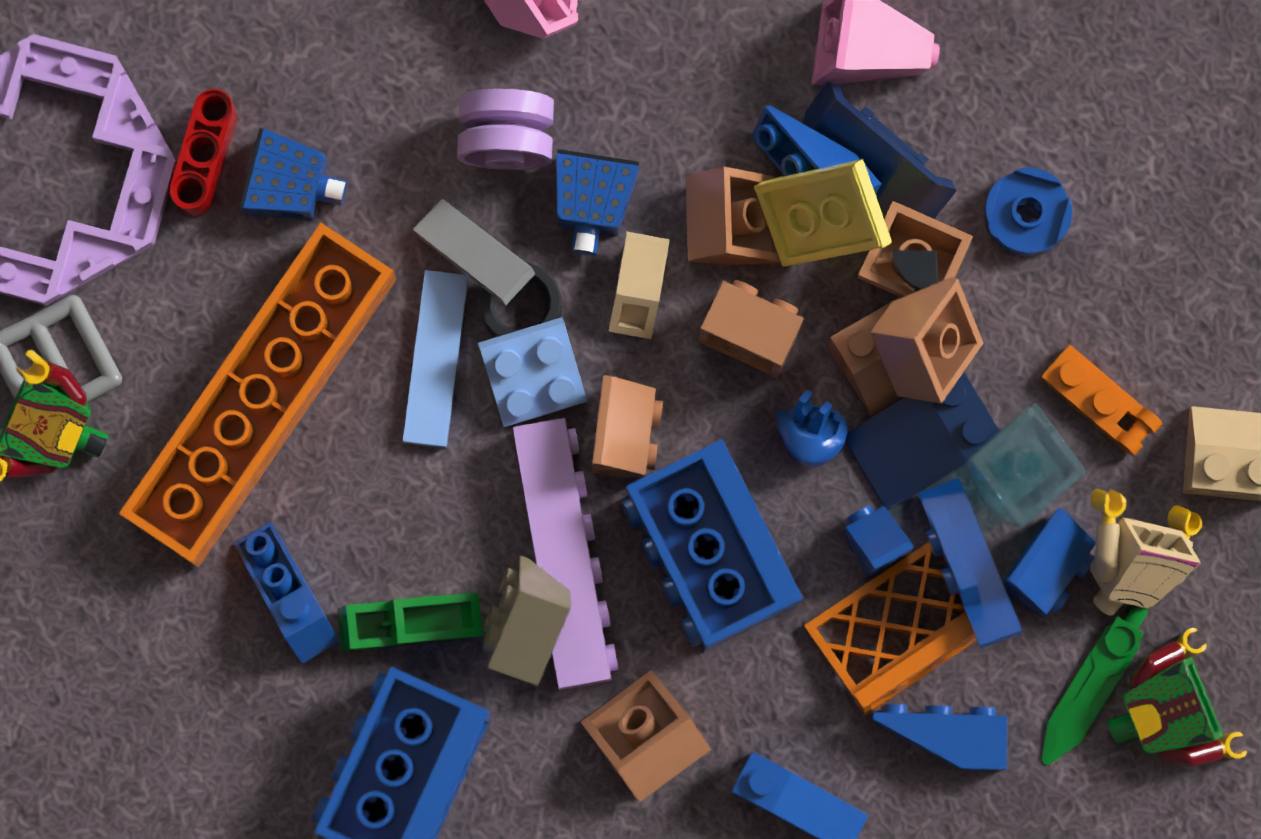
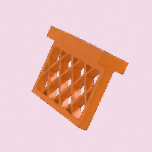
M929 542L804 625L816 646L853 697L855 704L864 717L977 641L963 605L954 604L956 594L950 595L949 603L923 598L927 576L943 578L941 570L929 568L931 553L933 552ZM925 558L924 567L913 566ZM904 571L921 574L922 578L918 597L893 593L895 577ZM889 582L887 591L877 590ZM867 596L886 599L882 622L856 617L859 601ZM891 600L916 604L913 627L887 623ZM853 606L851 616L841 614ZM922 606L947 610L945 625L937 631L918 628ZM953 611L962 613L951 621ZM831 620L849 623L845 646L827 643L818 629ZM855 624L880 629L876 652L851 647ZM885 630L911 634L908 650L900 656L881 653ZM916 635L926 637L915 645ZM834 652L844 653L842 664ZM849 654L874 659L872 674L857 685L846 671ZM880 660L889 661L888 664L878 670Z

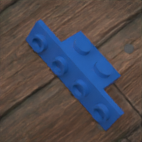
M957 478L918 493L932 530L926 532L929 544L935 557L941 554L944 557L948 567L941 570L950 595L959 594L980 649L1022 634L1021 626L960 479Z

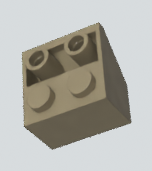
M520 555L515 569L507 568L502 578L499 593L503 595L499 607L491 606L483 627V631L487 632L483 643V650L488 651L487 668L538 685L571 609L570 590L529 558Z

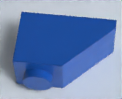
M868 505L847 517L850 525L846 526L842 532L867 577L903 559L914 549L910 540L884 506L873 511L871 505Z

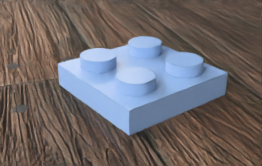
M562 317L478 343L504 427L587 402Z

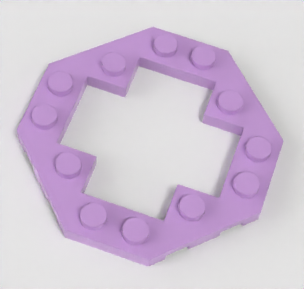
M32 34L18 42V46L0 55V117L12 119L24 79L102 99L103 103L92 138L95 142L133 151L110 231L68 220L56 261L0 247V294L47 306L154 246L177 161L117 56Z

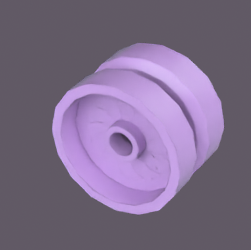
M483 89L462 94L459 96L458 118L459 122L469 129L458 135V161L479 168L516 170L541 168L551 164L552 137L542 131L553 125L554 99L541 93L518 89Z

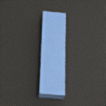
M425 270L403 443L447 448L469 280L467 275Z

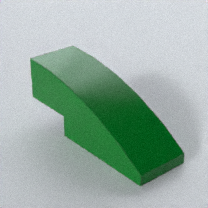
M478 592L393 599L388 602L345 605L337 609L342 653L447 642L483 636Z

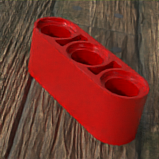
M208 89L198 95L171 180L169 192L171 199L178 210L188 217H199L210 210L237 123L235 106L227 93L220 89ZM222 104L227 107V112L222 119L210 121L205 118L206 111L212 105ZM211 145L215 148L214 155L210 160L206 162L193 160V154L199 146ZM193 185L203 189L202 196L197 202L188 204L181 201V195L187 187Z

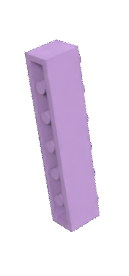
M565 418L513 427L536 563L570 590L571 609L552 651L559 691L610 682V671L618 670L614 644L605 645L602 628L610 627L611 625L606 600L597 601L594 585L603 583L599 558H590L587 541L595 540L591 514L582 515L579 498L587 497V490L583 471L574 472L572 455L580 454L576 429H567Z

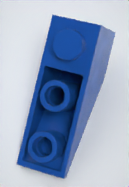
M771 105L765 106L751 135L752 139L784 176L860 160L855 153ZM866 167L876 195L881 183Z
M272 521L233 543L284 638L302 664L340 642L329 619Z
M882 704L881 712L870 714L871 722L957 770H1007V716H997L996 707H969V715L952 714V706H925V714L907 713V705Z

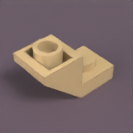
M633 232L626 233L609 322V332L647 339L652 338L670 239Z

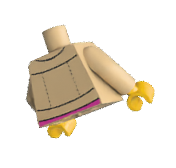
M1095 489L1090 497L1091 507L1102 513V523H1097L1096 551L1090 569L1101 588L1093 598L1094 604L1100 611L1107 615H1114L1124 603L1145 608L1152 607L1175 586L1182 583L1199 566L1201 562L1192 548L1193 542L1189 540L1190 535L1197 534L1202 527V519L1197 513L1179 505L1173 506L1168 514V525L1171 528L1124 517L1118 524H1115L1116 517L1125 510V498L1122 494L1112 489L1109 490V493L1101 489Z

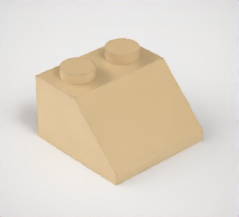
M1189 407L1183 483L1184 494L1261 501V413Z

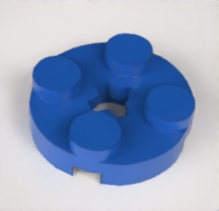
M1037 168L1018 169L998 180L990 190L984 206V219L989 236L1000 247L1016 255L1034 256L1051 250L1067 233L1073 214L1070 197H1067L1066 191L1061 187L1062 183L1051 173ZM1027 201L1033 202L1034 211L1040 213L1039 219L1032 218L1029 223L1022 221V215L1016 212L1017 206L1024 207Z

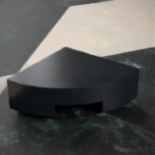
M892 251L891 262L894 272L907 285L913 288L914 292L938 283L937 251Z

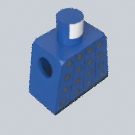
M259 128L239 207L243 215L313 220L318 201L343 205L348 181L325 175L328 164L325 154L267 129Z
M557 149L558 226L574 229L571 252L595 256L597 255L600 233L618 235L638 178L639 162Z

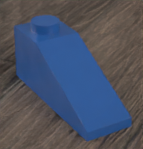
M754 752L750 753L730 792L817 839H857L869 816Z

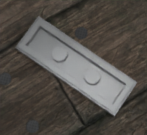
M441 199L413 229L417 237L505 305L535 275L530 265L444 199Z

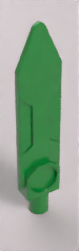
M1131 605L1123 620L1117 616L1112 624L1106 626L1047 721L1041 758L1043 764H1052L1083 740L1140 647L1139 641L1144 633L1138 630L1149 612L1145 607Z

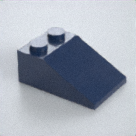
M963 372L942 404L904 397L848 432L845 442L881 503L889 511L999 447L1005 439L965 372Z

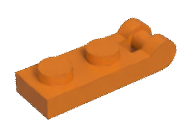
M1070 344L1040 378L1104 435L1132 457H1135L1143 448L1141 442L1149 433L1155 434L1163 425L1162 421L1153 412L1138 403ZM1125 414L1136 421L1128 431L1123 430L1117 424Z

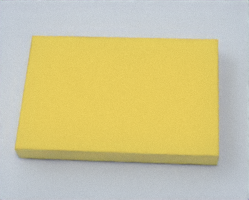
M863 159L762 181L754 186L782 267L883 248L892 242Z

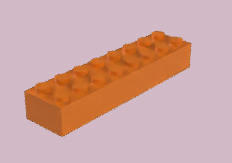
M320 223L119 514L199 568L396 282L394 270L323 223Z

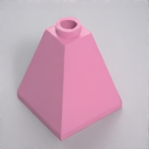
M825 0L822 5L811 85L824 86L828 81L843 84L920 75L928 69L933 70L939 57V45L934 43L935 35L880 0Z

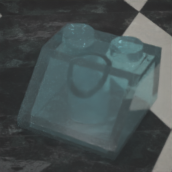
M1032 403L967 458L977 490L1003 524L1020 528L1024 527L1087 473L1086 469L1037 403Z

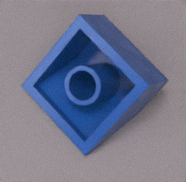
M1060 507L1047 516L1003 579L1002 583L1007 594L1040 618L1047 615L1049 611L1057 614L1071 594V592L1065 589L1074 575L1081 579L1090 568L1094 560V555L1090 552L1096 545V541L1067 512Z

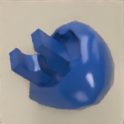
M806 390L798 399L796 407L778 410L775 415L779 434L788 453L802 466L817 468L829 463L839 454L846 441L848 425L844 416L832 409L833 404L826 401L823 406H812L810 398L813 393Z

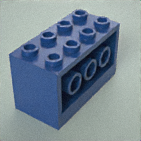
M723 439L626 486V499L622 500L623 511L633 529L641 526L646 536V539L642 540L643 544L641 546L652 568L661 566L666 576L662 580V589L672 608L678 605L681 606L686 616V619L682 620L681 626L692 648L700 644L703 652H706L797 607L803 600ZM684 503L686 506L692 505L695 508L692 519L686 520L683 516H676L678 504ZM699 542H704L707 546L712 544L715 547L712 559L706 560L704 556H696L695 552ZM719 581H724L726 585L732 584L735 587L732 599L726 600L724 596H716L714 592L718 588Z
M390 667L387 675L381 672L378 674L372 686L369 697L375 700L369 715L360 714L354 725L350 738L355 740L356 743L350 756L341 755L333 771L331 780L337 782L331 797L323 796L313 815L312 821L318 823L314 833L327 839H436L491 720L492 714L490 711ZM417 717H422V725L426 728L424 735H416L414 740H409V731L405 729L406 723L408 721L414 722ZM399 757L404 758L403 767L407 769L406 775L404 777L398 776L394 782L390 781L391 773L386 770L388 763H396ZM380 798H383L385 800L384 808L388 810L387 817L378 818L376 823H373L371 821L372 813L367 811L370 803L377 804Z

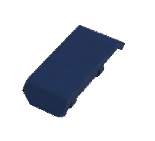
M828 81L806 110L802 123L855 153L860 160L863 159L866 167L881 183L876 193V198L880 209L886 214L892 201L935 219L956 193L953 181L935 176L924 166L929 160L921 152L918 154L880 122L874 116L875 113L867 106L861 111L856 109L844 98L840 85Z

